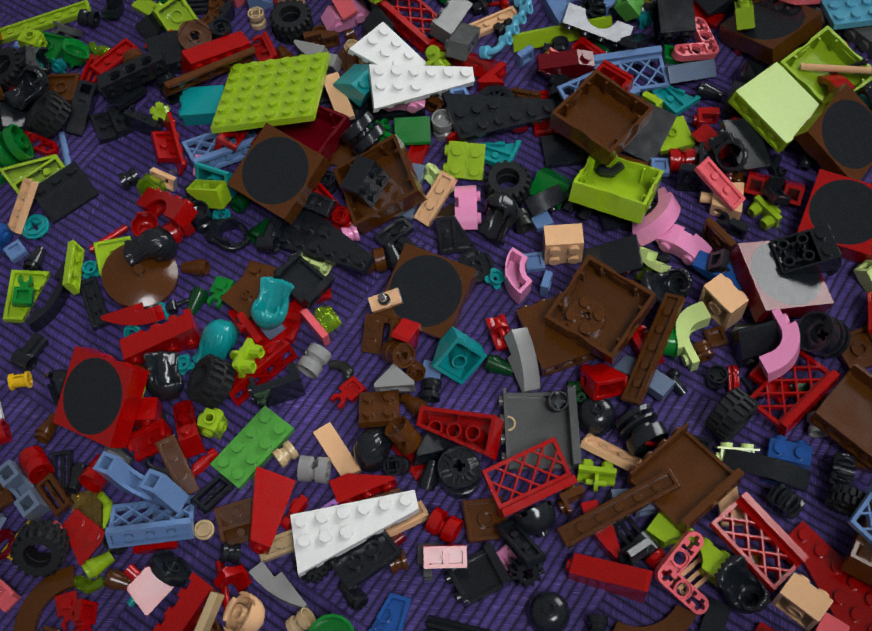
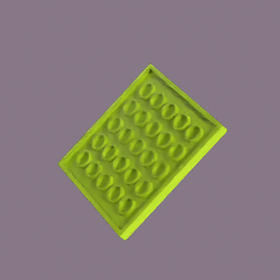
M317 52L309 55L302 54L295 57L233 65L210 127L212 134L263 128L266 123L271 126L315 121L331 58L329 52Z

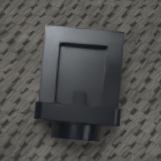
M106 0L107 5L101 10V16L110 20L117 19L124 12L123 0Z
M771 175L762 190L769 198V202L777 206L779 204L788 205L791 201V198L782 190L786 182L784 177Z

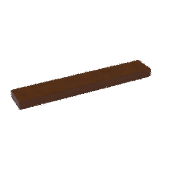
M252 46L166 81L163 85V94L165 97H168L226 73L237 63H250L254 61L256 50Z
M665 292L620 398L623 402L636 406L642 405L686 300L684 296Z
M668 468L557 528V531L567 549L680 489L681 485L671 469Z

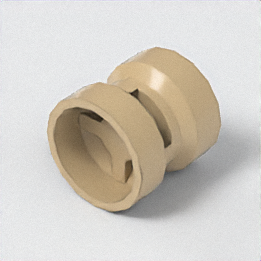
M252 7L248 10L247 14L251 28L253 30L264 29L267 26L264 10L261 7Z
M289 440L283 443V448L275 449L271 452L282 468L288 465L290 459L295 460L300 456Z
M304 607L296 615L289 617L285 625L287 631L309 630L316 618L311 610Z

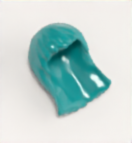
M269 276L260 278V292L250 310L251 317L256 325L264 329H273L283 323L289 308V296L295 287L292 283Z
M216 319L208 323L202 331L199 349L192 357L193 362L197 364L207 354H213L226 360L229 351L238 341L239 332L235 324L224 319Z

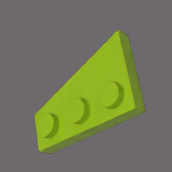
M11 270L3 314L4 322L24 323L33 308L13 307L12 305L14 286L20 287L18 276L22 275L23 282L29 280V275H32L34 284L31 287L35 289L34 306L51 276L50 271Z

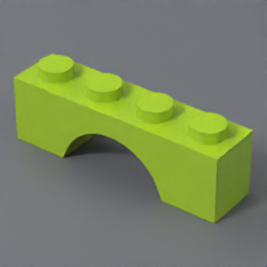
M660 512L646 529L662 549L675 544L683 535ZM689 537L690 544H696L694 541L695 537ZM703 537V546L697 553L698 557L702 556L700 575L704 577L706 574H709L711 577L708 578V581L717 586L714 581V574L717 573V569L721 568V563L725 562V559L731 555L725 550L720 551L713 546L709 539Z

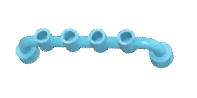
M514 0V5L516 8H519V13L513 16V22L511 25L506 26L505 34L499 36V43L495 47L491 48L490 45H484L479 48V56L482 60L491 59L492 55L500 52L504 46L512 45V35L519 34V25L525 24L527 21L526 15L533 13L532 0Z

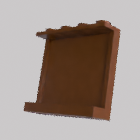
M561 293L553 298L541 299L530 306L524 305L516 310V321L520 322L522 328L527 327L539 364V373L542 378L599 358L545 324L544 316Z
M856 363L808 421L872 470V375Z
M688 422L682 427H676L671 433L672 436L670 438L661 440L657 445V449L654 452L649 451L639 465L635 463L628 470L629 476L627 482L632 487H635L670 468L681 488L651 505L682 534L690 530L739 485L745 475L739 467L735 471L731 470L687 431L689 427Z

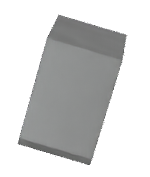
M392 364L374 383L375 392L399 390V392L416 391L414 380L395 364Z

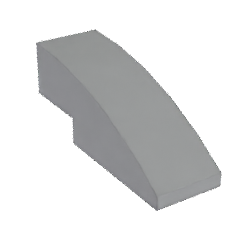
M294 40L298 50L305 55L328 52L324 45ZM329 53L331 58L327 72L335 73L340 71L341 59L338 55Z
M528 328L512 329L504 336V339L511 353L508 361L522 393L539 390L538 362Z
M263 561L249 571L254 580L278 601L297 610L304 607L310 610L282 572L274 577Z

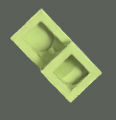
M640 246L642 261L648 267L660 273L671 269L672 266L656 260L658 252Z

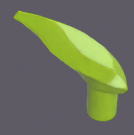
M102 491L97 495V498L103 504L102 529H105L110 520L113 502Z

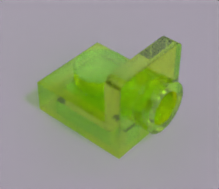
M147 173L139 179L136 185L141 196L148 187L159 188L164 192L168 191L162 180Z
M322 305L313 311L314 317L328 334L343 324L330 305L325 308Z

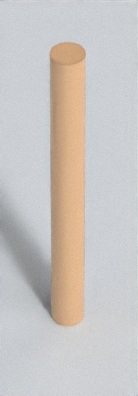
M801 63L800 70L872 74V67L809 63Z

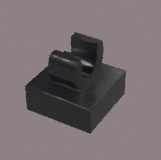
M724 248L710 253L707 270L711 273L718 271L721 273L730 272V269L727 268L728 264L732 262L729 258L730 251Z

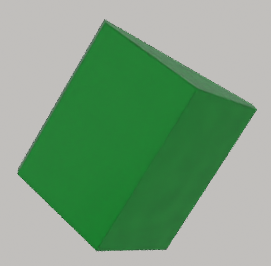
M430 116L394 118L395 134L404 145L431 144Z
M547 167L539 169L531 185L530 196L532 197L557 184L560 185L565 195L566 192H571L574 180ZM562 203V204H560V205L557 206V207H558V209H557L558 211L561 210V208L563 207V204H564V203Z

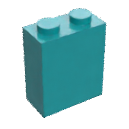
M224 85L189 87L182 91V95H180L181 109H179V118L183 120L185 126L212 124Z

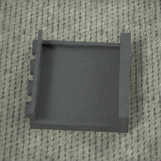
M567 387L565 393L568 396L569 403L559 413H551L545 406V400L552 392L506 393V388H503L502 395L498 396V405L502 407L503 414H499V418L504 421V433L501 434L500 445H504V452H501V461L555 437L570 471H578L579 464H582L576 387ZM507 416L513 417L516 421V426L512 431H508V429L512 428L514 423ZM551 443L546 445L543 454L549 457H553L555 451ZM528 453L525 463L535 466L538 455ZM541 457L538 468L548 471L551 461ZM511 461L506 471H518L520 464ZM555 463L552 471L564 470L560 464ZM523 465L522 471H533V469Z

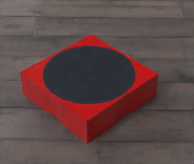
M820 169L797 233L829 224L842 258L858 263H863L866 259L872 260V184Z
M75 346L52 422L109 448H127L135 422L136 410L142 399L150 371L128 362L118 361L113 356L96 349Z

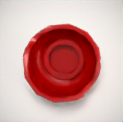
M146 210L136 213L135 218L131 221V231L136 238L152 227H159L157 216L153 212Z

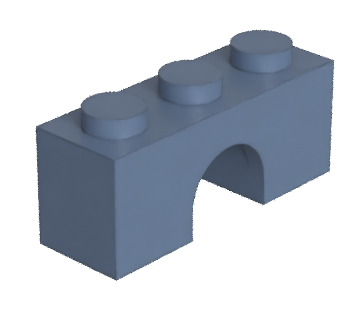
M8 459L0 466V483L17 498L13 503L23 518L37 522L51 510L35 488V484L31 483L26 477L20 463Z

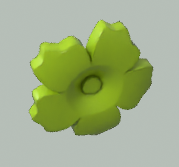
M159 101L149 109V113L153 114V119L158 121V117L165 121L166 114L170 112L171 108L168 105L164 106Z

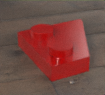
M76 508L63 523V528L67 531L66 535L70 537L69 542L77 562L81 566L102 545L105 530L79 508Z

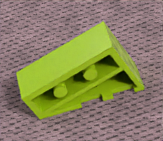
M53 154L0 168V173L18 196L24 177L40 183L65 166L59 157Z

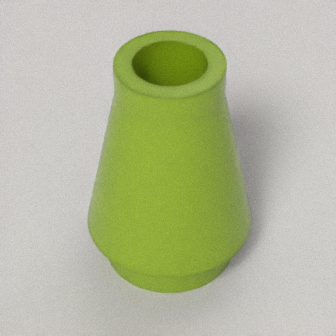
M107 551L86 560L81 567L91 580L94 577L97 578L115 560L111 553Z

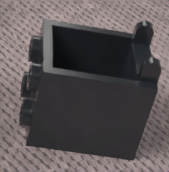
M648 0L650 3H645L644 9L646 11L652 10L655 44L664 46L674 42L685 44L690 41L696 31L693 0Z

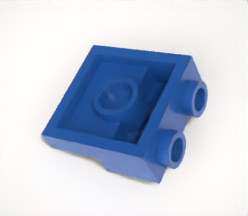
M784 436L770 437L765 456L786 461L807 470L809 469L813 446H808V443L803 440H796L795 443L786 441L787 438ZM762 478V482H767L771 484H781L778 482Z

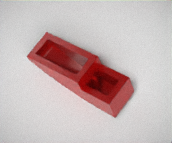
M142 303L100 316L103 321L120 325H144L166 319L161 304L144 309Z
M598 500L581 503V515L598 507ZM613 525L591 536L611 561L620 563L618 556L620 547Z

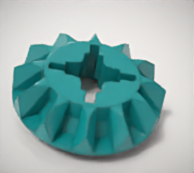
M41 214L27 217L22 235L28 240L33 239L36 241L39 237L43 238L45 233H49L48 229L51 227L49 220ZM33 224L37 225L39 229L35 231Z

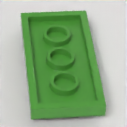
M264 406L210 465L241 491L254 477L257 466L262 468L273 456L271 452L279 449L295 432V429L267 406Z

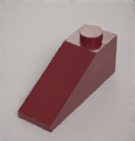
M574 49L538 54L536 56L538 72L581 77L590 73L595 67L593 51Z

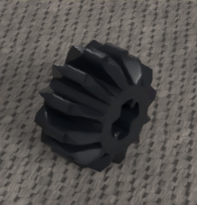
M582 0L579 2L581 4L580 7L586 8L587 19L602 17V13L606 12L604 10V7L607 5L604 3L605 0Z
M837 452L833 455L827 477L829 485L835 484L837 486V484H841L842 486H851L857 464L855 456L844 452Z
M776 484L766 496V502L769 506L787 519H794L798 516L804 506L801 497L782 484Z
M511 557L512 564L507 566L508 571H510L508 575L511 580H514L513 582L516 586L521 584L526 589L528 584L534 587L535 580L541 582L540 575L545 572L542 567L544 563L525 570L526 567L518 558Z

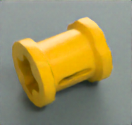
M30 371L17 375L13 373L8 374L7 382L11 391L21 387L32 388L33 378Z

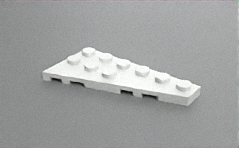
M384 22L370 31L347 52L352 56L355 54L362 58V61L365 63L427 66L426 61ZM437 93V94L431 95V96H436V97H438L440 100H443L442 97H441L442 94L438 95V93Z
M369 64L368 68L373 113L378 112L382 108H393L397 104H408L426 99L433 94L438 93L440 95L449 89L473 86L475 82L473 67Z
M415 490L290 515L298 576L305 575L312 568H318L334 556L338 557L367 541V538L382 533L387 527L398 524L417 514L419 508Z

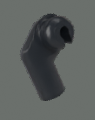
M673 368L671 371H668L666 376L675 381L673 389L680 397L683 396L688 390L678 379L681 376L679 370Z

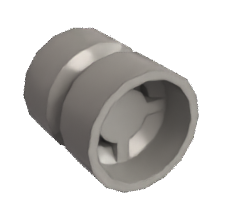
M439 109L432 114L433 136L437 141L446 142V136L455 131L446 109Z
M312 342L305 351L306 356L300 358L296 367L307 377L317 379L323 371L322 366L327 365L332 355L323 346Z
M301 455L297 469L298 481L310 483L314 480L315 483L328 484L331 474V458L318 457L314 459L313 456Z

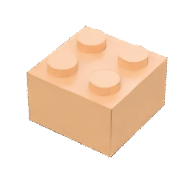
M582 223L543 226L545 265L576 264L582 262L584 249Z
M722 273L703 286L699 302H704L711 318L719 326H723L724 331L742 319L749 301L745 293L739 291L733 285V282Z
M794 572L771 604L806 631H810L821 620L833 603V600L829 598L830 596L826 591L820 588L817 589L810 584V580L807 577Z

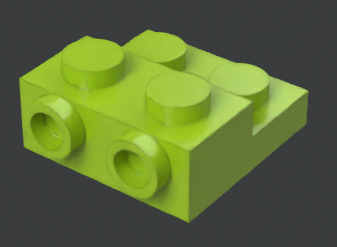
M167 0L164 4L159 2L153 6L154 11L151 12L166 32L171 29L178 30L180 25L187 20L198 19L186 0Z
M449 141V145H445L444 154L448 156L447 163L443 165V171L456 179L483 181L486 144Z

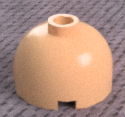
M241 591L239 592L241 595L237 598L233 597L225 608L223 620L226 621V627L223 626L225 631H258L265 619L264 605L253 594Z

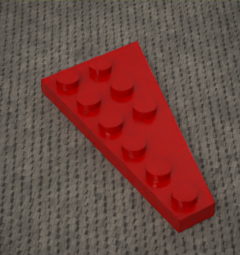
M802 521L788 535L809 556L803 564L808 571L807 574L811 581L813 580L817 589L820 588L826 591L830 596L829 598L833 600V603L828 608L829 613L849 625V631H872V586L840 570L844 559L811 527Z

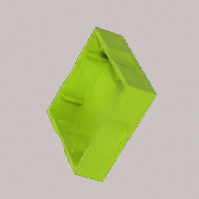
M827 25L814 35L807 44L797 48L780 61L779 64L821 104L829 92L827 84H818V76L827 75L830 72L800 70L801 63L848 66L860 62L863 58L856 54ZM869 63L867 65H859L864 67H872ZM837 73L846 77L854 85V92L856 94H860L864 90L865 84L872 81V74Z
M590 154L585 167L579 171L572 183L568 201L641 224L659 189L664 171L617 156L606 167H613L620 161L625 166V169L613 178L601 177L597 174V166L604 163Z

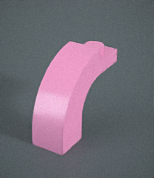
M665 187L658 189V203L653 211L644 217L641 224L632 222V233L637 235L641 247L667 232L680 214L681 207Z
M780 308L772 310V320L777 321L782 341L775 350L759 356L760 367L768 382L787 373L797 361L800 353V331L796 321L790 323L787 314H782Z

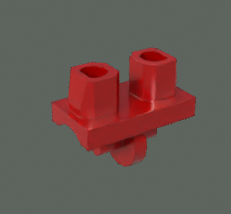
M501 314L494 318L485 319L495 350L500 352L508 350L509 348L504 336L510 329L505 315Z

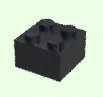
M357 155L340 187L356 202L373 208L378 202L384 187L387 186L390 176L374 160Z

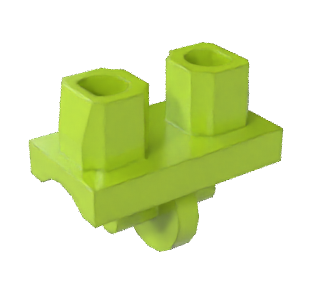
M431 45L426 49V57L430 60L425 62L427 66H452L447 60L446 52H441L438 46Z
M759 194L754 197V201L747 211L752 218L759 214L763 217L759 224L764 230L771 227L774 229L780 226L779 222L782 219L780 215L782 211L779 209L781 204L777 206L770 203L769 199L765 201Z
M247 338L242 348L240 347L238 351H231L229 355L233 360L231 364L238 372L239 378H245L247 373L254 374L257 369L254 359L263 358L265 350L261 345L255 344L252 338Z
M583 459L582 464H579L577 481L579 483H586L585 485H593V492H598V486H615L617 469L614 468L613 463L604 461L602 466L599 467L593 466L594 461L591 459Z

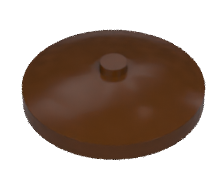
M124 245L115 249L108 256L102 268V283L109 298L117 305L126 308L142 303L144 309H147L150 306L158 305L159 302L164 303L174 293L179 279L178 267L174 258L169 261H154L158 257H149L131 266L124 257Z

